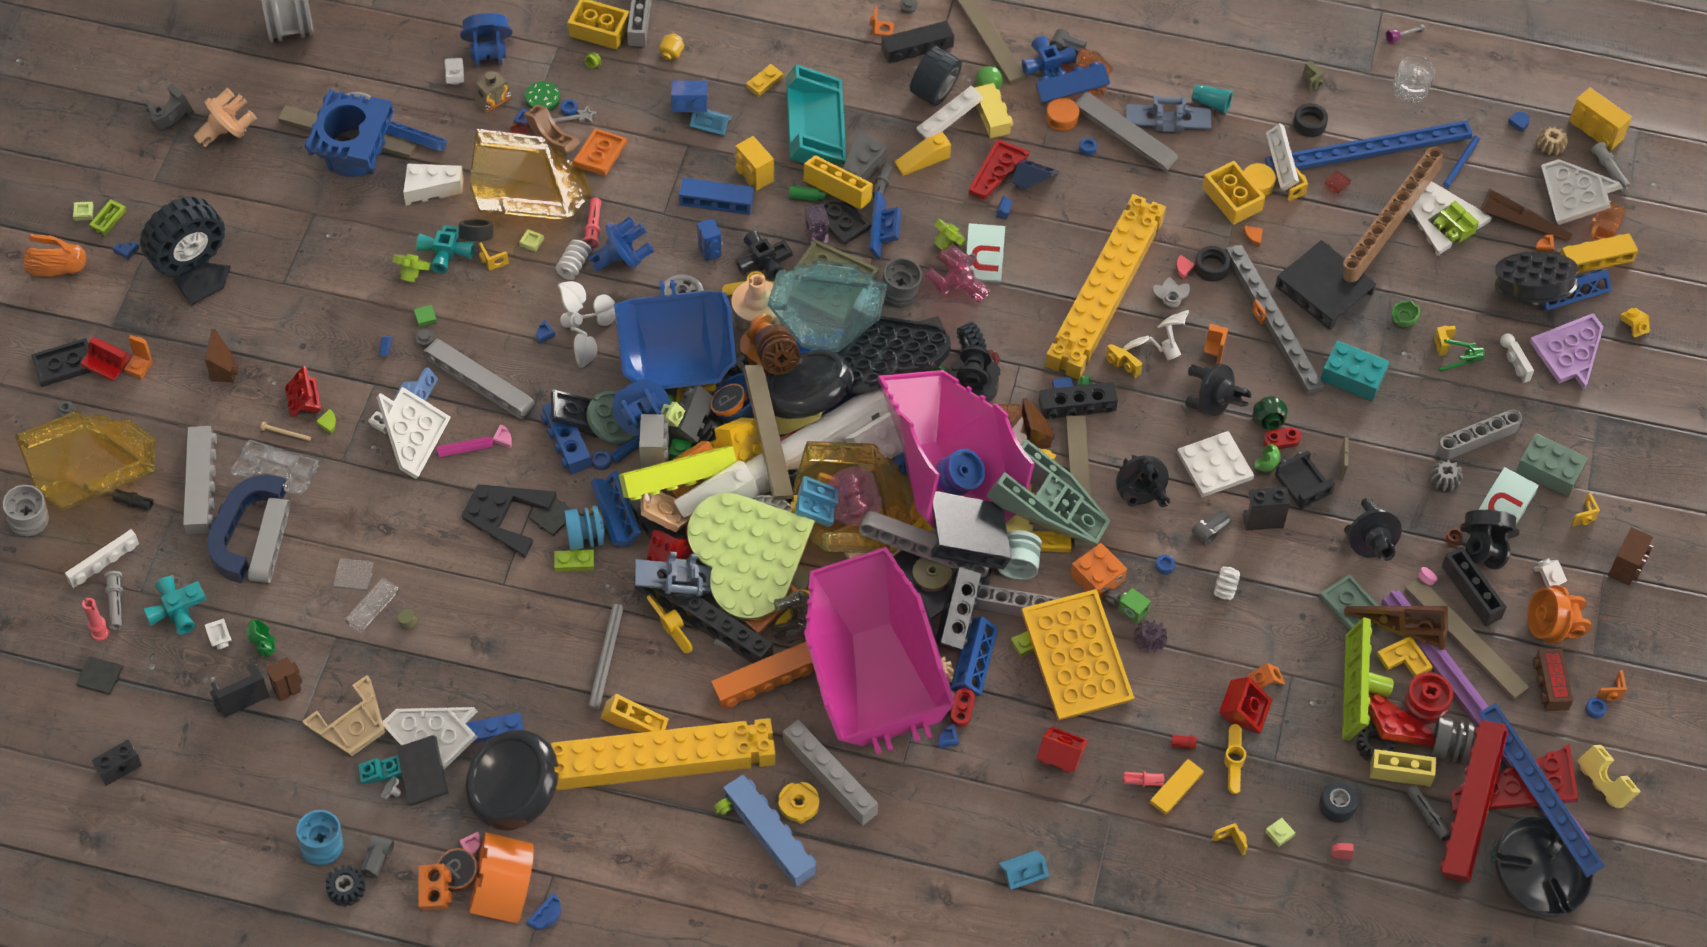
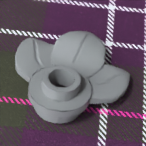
M1168 277L1162 286L1154 285L1153 291L1158 298L1163 300L1166 306L1174 308L1180 305L1182 299L1188 297L1190 286L1189 284L1178 286L1171 277Z

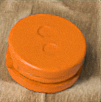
M1057 98L1048 104L1046 122L1052 129L1064 132L1073 129L1077 125L1079 107L1073 100Z

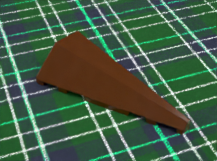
M1491 187L1481 206L1483 212L1553 234L1568 241L1573 235L1555 223L1547 221L1532 210L1509 199V197L1496 192Z
M1346 606L1344 608L1346 616L1351 615L1359 619L1363 617L1371 619V623L1378 625L1379 628L1404 637L1414 638L1423 644L1436 646L1439 650L1445 649L1448 630V606Z

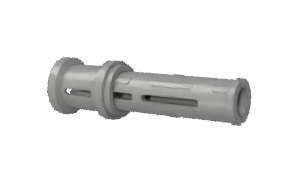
M1605 142L1596 144L1591 149V152L1597 156L1599 164L1605 166L1615 181L1620 182L1622 186L1621 191L1627 190L1626 185L1629 188L1631 184L1615 163L1614 155L1609 153Z
M108 571L104 574V579L107 583L105 594L108 596L109 628L111 630H119L122 628L120 601L123 593L120 581L122 573L119 571Z

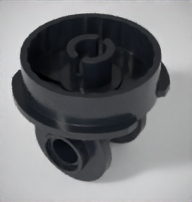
M967 346L963 348L960 358L952 363L950 375L958 379V384L965 388L971 387L972 393L979 397L981 395L985 396V401L989 403L997 395L1001 369L992 360V355L987 349L980 346Z
M1473 510L1465 513L1464 523L1460 525V531L1470 534L1466 544V553L1474 563L1480 564L1484 562L1488 568L1493 570L1500 569L1507 563L1511 552L1508 539L1517 537L1520 532L1516 528V517L1514 515L1496 510Z

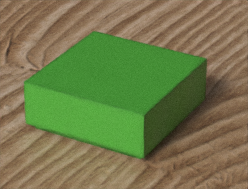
M432 305L414 309L419 327L437 323Z

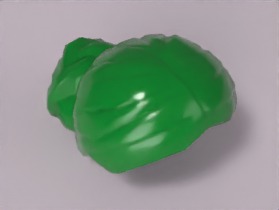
M252 619L246 628L247 638L257 646L256 649L259 656L269 657L276 650L274 645L276 639L269 634V626L260 620Z

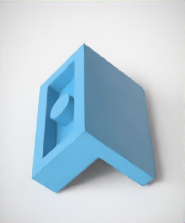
M707 110V112H693L690 126L725 135L728 121L732 119V116Z
M1037 850L999 863L1000 868L1005 872L1010 889L1049 877L1045 857Z

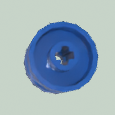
M958 449L952 454L945 456L939 460L935 468L940 474L937 484L942 491L948 494L962 496L979 487L985 478V468L982 460L975 452L968 449Z

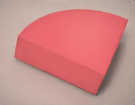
M1180 255L1177 260V270L1179 276L1184 279L1195 268V264Z

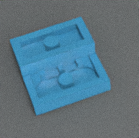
M804 476L798 492L795 514L831 527L834 523V508L838 504L839 489Z

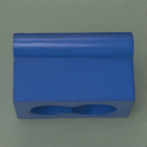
M1002 196L996 214L997 218L1007 219L1012 199Z

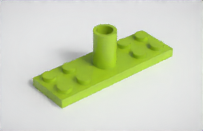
M1364 617L1345 635L1342 739L1347 741L1358 735L1369 724V693L1387 698L1391 695L1394 686L1392 678L1369 672L1372 628L1370 627L1371 619Z

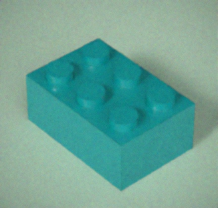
M1337 341L1324 366L1321 381L1373 401L1386 375L1390 361Z

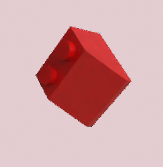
M1250 677L1231 679L1219 713L1232 725L1238 724L1241 728L1261 733L1272 699Z
M1051 726L1042 738L1036 758L1045 765L1051 766L1053 764L1058 766L1064 772H1075L1089 740Z

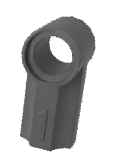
M1058 29L1049 45H1055L1058 52L1072 46L1075 53L1082 56L1087 42L1070 36L1069 32L1064 29Z
M1219 510L1206 521H1199L1193 527L1192 533L1201 542L1208 545L1217 537L1218 533L1231 524L1232 520L1226 511Z
M373 835L368 844L367 856L360 869L361 873L369 878H378L386 858L388 859L392 854L394 841Z

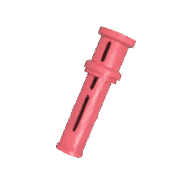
M599 198L590 199L588 223L584 227L585 237L583 242L587 243L592 249L599 245L598 235L600 234V228L598 223L601 206Z
M86 598L87 604L83 600L82 606L89 620L87 624L91 631V636L96 641H103L109 636L106 621L100 616L95 600L93 598Z

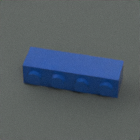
M1097 61L1089 64V67L1084 69L1082 66L1073 68V72L1070 73L1062 71L1056 73V77L1049 78V76L1038 78L1039 81L1035 83L1040 103L1044 104L1057 98H1065L1083 93L1084 91L1108 86L1110 81L1105 63L1100 64Z
M682 178L679 191V206L750 215L754 201V187L697 180L694 178Z

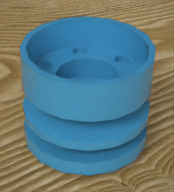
M597 505L592 506L593 515H589L588 507H584V516L580 517L577 508L564 510L570 551L583 549L584 540L588 539L591 548L594 547L593 538H597L598 546H603L604 525Z
M315 810L305 814L299 820L296 827L300 853L303 858L310 864L317 866L328 865L336 861L344 849L338 818L325 810Z

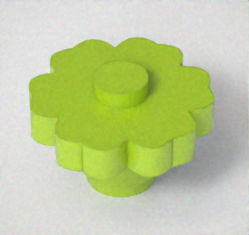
M939 218L934 223V226L940 231L935 237L934 244L943 251H946L947 248L950 249L954 242L960 246H964L967 242L966 238L958 232L959 229L953 224H947Z
M394 254L392 261L401 265L400 279L415 282V279L418 278L419 269L429 270L431 263L418 259L419 256L412 254L407 256Z

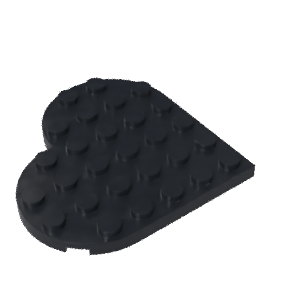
M862 313L834 353L846 359L854 373L853 384L850 390L845 388V392L860 395L881 388L878 381L879 376L926 372L939 367L951 351V342L945 330L935 324Z

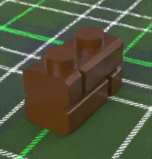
M286 657L279 660L278 663L267 666L272 689L280 701L289 698L290 695L293 696L301 692L300 683H303L295 662L291 663L289 658Z

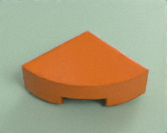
M1245 226V236L1252 241V244L1260 246L1263 228Z
M1553 234L1545 235L1544 238L1540 239L1536 244L1535 251L1553 252Z

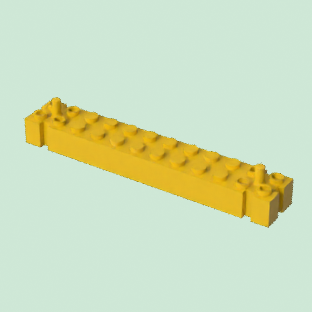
M1132 194L1127 204V209H1124L1057 333L1055 343H1052L1046 355L1045 367L1058 372L1061 368L1066 370V375L1075 379L1081 378L1086 363H1089L1154 240L1156 231L1159 230L1164 221L1166 206L1156 202L1148 204L1145 198Z
M771 718L754 720V725H747L746 721L551 743L558 761V766L554 767V771L559 773L556 790L751 768V763H759V767L776 765Z

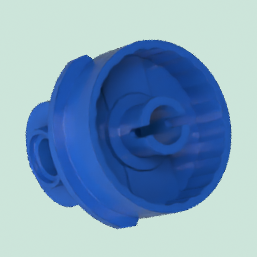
M482 13L465 18L462 21L463 29L460 31V38L474 43L470 44L471 61L475 60L476 67H480L479 60L498 59L499 65H502V58H506L505 41H500L509 38L513 33L512 28L508 26V18L496 13Z
M641 378L637 382L629 384L623 390L620 389L615 394L613 414L616 422L623 430L640 436L641 414H661L660 411L663 405H670L667 393L658 383Z

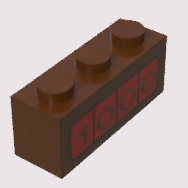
M1562 648L1538 649L1536 656L1533 657V668L1537 669L1536 682L1537 686H1540L1541 704H1544L1545 711L1569 710L1573 703V697Z

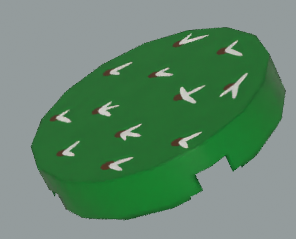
M548 81L533 83L525 93L527 106L533 108L535 105L547 107L548 111L556 108L561 98L559 88Z

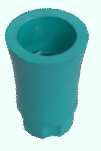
M1197 84L1193 89L1191 99L1192 101L1199 102L1201 105L1211 107L1226 114L1232 102L1233 90Z

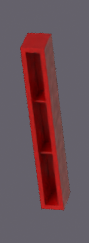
M1481 720L1480 726L1475 729L1476 741L1475 745H1472L1470 749L1471 761L1465 768L1466 780L1465 783L1461 784L1460 788L1462 796L1460 802L1456 803V819L1451 823V838L1447 840L1445 846L1446 858L1442 859L1440 870L1446 879L1464 883L1471 882L1508 736L1505 724Z

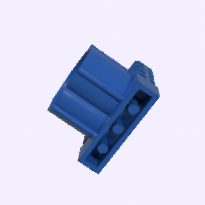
M329 89L328 94L324 96L322 108L318 110L317 120L312 124L310 137L305 141V149L308 155L313 156V154H317L320 158L324 157L328 171H335L343 176L357 177L369 172L373 174L377 164L376 157L380 155L383 149L382 146L386 144L384 135L394 113L392 101L371 97L368 100L365 99V96L355 97L351 93L350 95H345L342 91L336 93L333 89ZM359 130L360 132L358 137L353 140H334L340 133L345 131Z

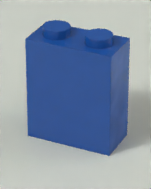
M672 81L671 112H707L708 81Z

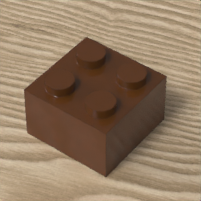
M1631 527L1608 576L1629 586L1633 579L1637 581L1653 548V545L1650 544L1653 536Z

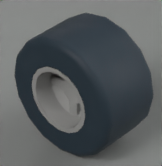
M1334 782L1326 786L1319 800V808L1322 815L1326 819L1338 823L1348 821L1353 817L1358 805L1356 791L1350 785L1342 782Z

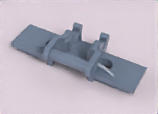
M1153 95V105L1126 104V119L1136 126L1152 127L1156 131L1181 132V130L1184 131V128L1211 130V108L1186 107V96L1178 98ZM1161 104H1176L1179 106H1177L1176 111L1168 112L1163 111V105ZM1153 114L1155 118L1149 119L1146 115ZM1183 116H1188V117H1190L1191 119L1188 120V121H1186V120H1183L1182 117H1183Z
M670 552L667 562L635 559V586L661 588L665 590L666 594L671 592L696 594L697 597H701L702 592L712 593L710 585L712 568L696 565L698 554H691L688 559H676L677 552ZM663 571L667 577L660 579L657 576V572ZM699 575H702L705 578V582H703V578H701ZM672 582L692 584V586L675 585Z

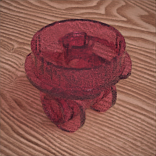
M849 467L838 471L829 480L828 485L833 486L835 490H839L838 504L834 508V518L837 521L846 525L857 526L861 524L865 512L873 511L878 513L880 511L883 501L882 497L879 496L878 487L874 482L875 477L871 472L859 467Z

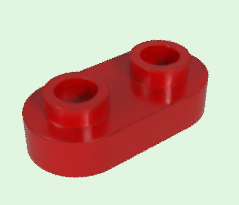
M1293 427L1270 430L1265 433L1263 444L1265 447L1268 444H1273L1278 449L1296 447L1300 443L1301 433Z
M962 688L955 693V703L951 711V722L957 727H965L970 723L975 700L974 693L970 689Z

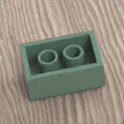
M1535 433L1519 462L1516 473L1569 497L1584 470L1588 457Z

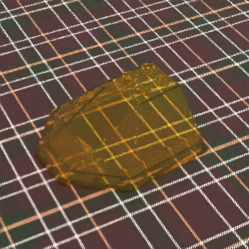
M476 130L469 186L478 212L569 220L592 192L583 169L574 167L573 163L566 159V154L556 147L554 149L545 143L546 140L543 137Z
M75 411L15 435L34 487L38 488L44 495V498L62 511L155 472L156 438L129 419L121 418V421L109 420V416L94 414L93 417L82 416V412Z
M806 442L792 491V500L794 502V495H798L804 476L839 489L838 504L834 508V523L831 527L815 522L809 536L812 542L826 552L869 553L887 547L889 552L893 554L898 548L865 537L860 533L859 527L865 512H877L910 525L917 522L920 517V513L915 507L914 495L908 475L904 476L898 470L899 467L889 457L885 458L878 451L879 448L875 444Z

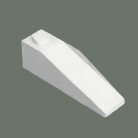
M739 460L673 501L684 518L691 516L696 507L711 496L721 493H734L753 498L759 492L746 464Z

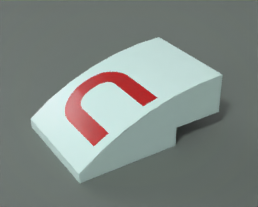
M969 223L964 280L1001 283L1005 226Z
M1504 467L1479 510H1496L1510 513L1516 517L1517 525L1536 494L1539 485Z

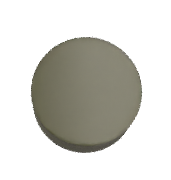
M404 609L398 614V621L405 629L414 627L418 622V618L412 609Z

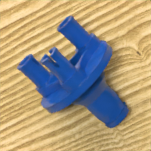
M630 216L617 225L612 223L605 225L609 239L604 247L588 258L589 261L594 263L592 267L598 272L614 261L623 260L631 268L637 267L642 262V259L654 252L649 242L636 251L633 248L634 240L647 233L646 228H643L644 225L639 223L636 226Z

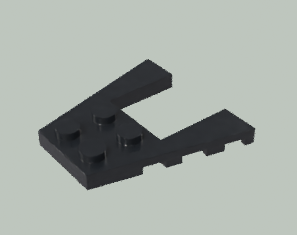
M477 484L462 513V519L477 529L490 534V537L501 541L507 548L512 551L515 550L523 558H526L533 544V539L499 527L513 500L549 510L557 495L554 491Z

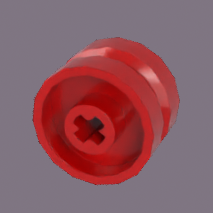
M1426 672L1417 675L1411 681L1405 696L1404 706L1406 712L1424 724L1436 723L1439 716L1445 717L1452 702L1453 690L1451 684L1437 673Z

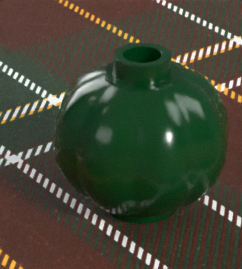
M1263 397L1253 407V420L1265 430H1275L1283 425L1287 419V405L1278 397Z

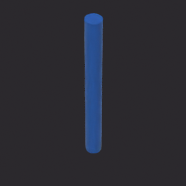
M1475 135L1443 182L1444 187L1448 188L1480 141L1479 136Z

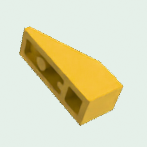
M943 132L923 140L898 158L894 164L902 176L950 158L951 143Z
M615 694L606 701L600 718L617 727L641 733L665 730L668 723V718L618 694Z

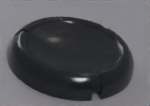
M813 350L800 353L799 363L790 372L781 375L770 373L766 381L774 415L785 419L805 418L821 413L837 404L846 395L844 389L850 390L854 381V373L848 361L831 351Z
M510 730L489 739L475 754L466 777L467 800L476 817L484 824L492 826L497 830H515L528 825L538 818L549 805L558 783L559 773L554 771V767L558 766V761L551 745L540 735L527 730Z
M1531 815L1520 818L1513 822L1498 840L1495 851L1496 873L1504 891L1518 906L1539 916L1557 917L1576 910L1585 902L1592 888L1593 874L1586 877L1547 816Z

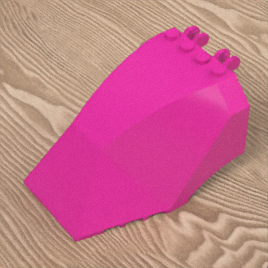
M944 370L878 377L902 445L916 510L934 530L932 504L935 492L945 493L937 484L940 474L935 468L939 460L958 449H968L975 452L982 460L985 468V478L982 484L962 496L993 502L986 495L1004 472L1028 490L1035 463L1027 456L1016 439L1008 419L1009 414L998 404L991 405L985 401V396L981 395L979 397L972 393L971 387L965 388L958 384V379ZM1003 509L1005 523H1007L1016 514Z
M887 547L810 571L809 599H807L808 613L806 614L807 623L804 633L824 706L838 740L862 747L873 743L878 755L881 754V747L878 742L886 740V747L891 751L893 746L890 738L912 731L915 742H919L920 736L917 729L924 727L927 738H932L929 725L939 723L955 702L921 595L905 576L904 571L900 569Z

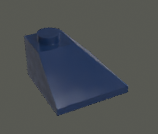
M1029 160L1019 161L1012 183L1017 184L1016 187L1026 190L1057 175L1059 170Z

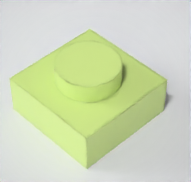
M1283 818L1266 828L1265 831L1278 847L1295 835L1293 829Z

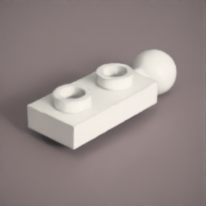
M1509 333L1502 335L1500 343L1504 348H1508V361L1513 364L1517 376L1521 378L1523 383L1529 382L1534 369L1518 342H1515L1514 336Z

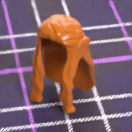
M30 234L29 240L32 242L59 245L61 247L58 249L29 248L23 254V266L26 272L33 277H53L67 273L75 275L84 269L86 252L81 246L68 244L54 236Z

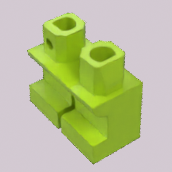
M1455 200L1450 203L1449 208L1440 211L1439 217L1434 221L1433 225L1439 231L1445 229L1447 231L1445 236L1451 242L1457 240L1460 243L1476 233L1479 221L1469 212H1466L1467 210Z

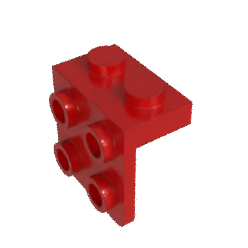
M654 530L646 560L667 562L670 552H677L676 559H688L693 554L688 539L674 538L659 530Z

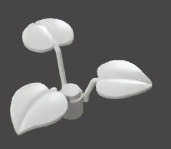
M563 282L558 284L561 292L563 305L568 312L562 314L560 321L563 327L581 333L575 337L574 352L578 367L583 368L596 357L597 344L593 337H587V332L576 327L582 324L584 318L597 316L599 325H610L615 319L613 305L615 302L608 295H599L593 303L596 313L580 315L577 312L583 308L582 303L586 300L585 289L577 282Z
M1189 310L1174 314L1157 326L1158 328L1166 326L1169 339L1162 342L1163 346H1160L1152 337L1144 336L1132 340L1123 349L1128 350L1145 342H1152L1159 349V352H1164L1167 360L1180 356L1181 353L1174 340L1171 325H1185V319L1189 314Z

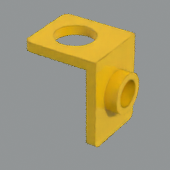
M1297 168L1296 172L1299 182L1289 190L1288 201L1304 196L1307 192L1309 183Z
M482 242L479 243V258L482 263L486 264L489 271L509 264L506 251L489 257ZM504 258L502 262L495 263L497 259Z
M1591 493L1587 495L1584 502L1587 511L1576 514L1572 520V526L1588 525L1596 521L1600 509Z
M1236 823L1214 831L1213 842L1232 836L1241 855H1246L1248 848L1245 834L1240 832Z

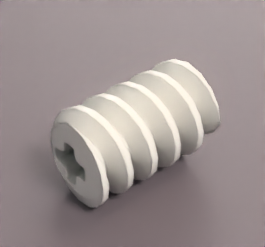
M581 240L570 241L559 263L556 265L557 273L564 279L574 280L585 263V259L588 258V254L592 251L591 247Z

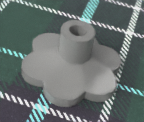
M393 777L385 785L381 793V797L384 800L390 795L397 798L401 794V790L396 788L399 782L396 777Z

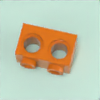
M444 864L419 865L418 907L423 911L448 910V903H451V891L448 890V882H451L452 876L451 871ZM435 873H440L439 879L432 881V876ZM439 893V899L436 902H432V896Z

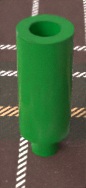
M790 186L789 199L818 202L819 199H825L826 192H819L817 188Z

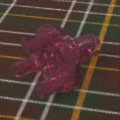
M951 244L946 251L945 249L941 250V253L936 257L948 267L949 272L947 276L943 278L932 267L924 275L936 285V289L942 295L947 294L954 287L956 290L964 291L972 299L980 303L990 292L975 277L974 270L970 268L977 256L974 253L970 255L964 254L954 244Z

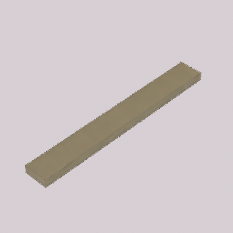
M956 0L1009 85L1024 80L1026 77L1025 73L977 0Z
M285 105L278 117L280 123L311 131L312 124L317 120V114ZM359 130L345 131L340 133L337 139L344 141L353 140L358 137L360 132ZM385 133L384 139L386 144L382 146V151L411 159L417 143Z
M745 365L743 371L773 500L792 499V487L763 365Z
M1066 416L1069 472L1091 497L1085 416ZM1074 539V549L1094 548V545Z
M1419 578L1405 588V591L1420 606H1448L1429 585L1422 582ZM1448 606L1447 634L1513 701L1527 692L1529 686Z

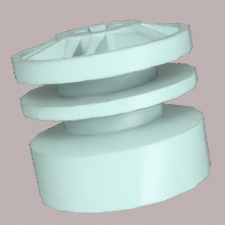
M1015 530L1007 532L1012 558L1004 570L998 569L999 572L1005 577L1016 580L1034 578L1038 574L1041 539L1028 531Z

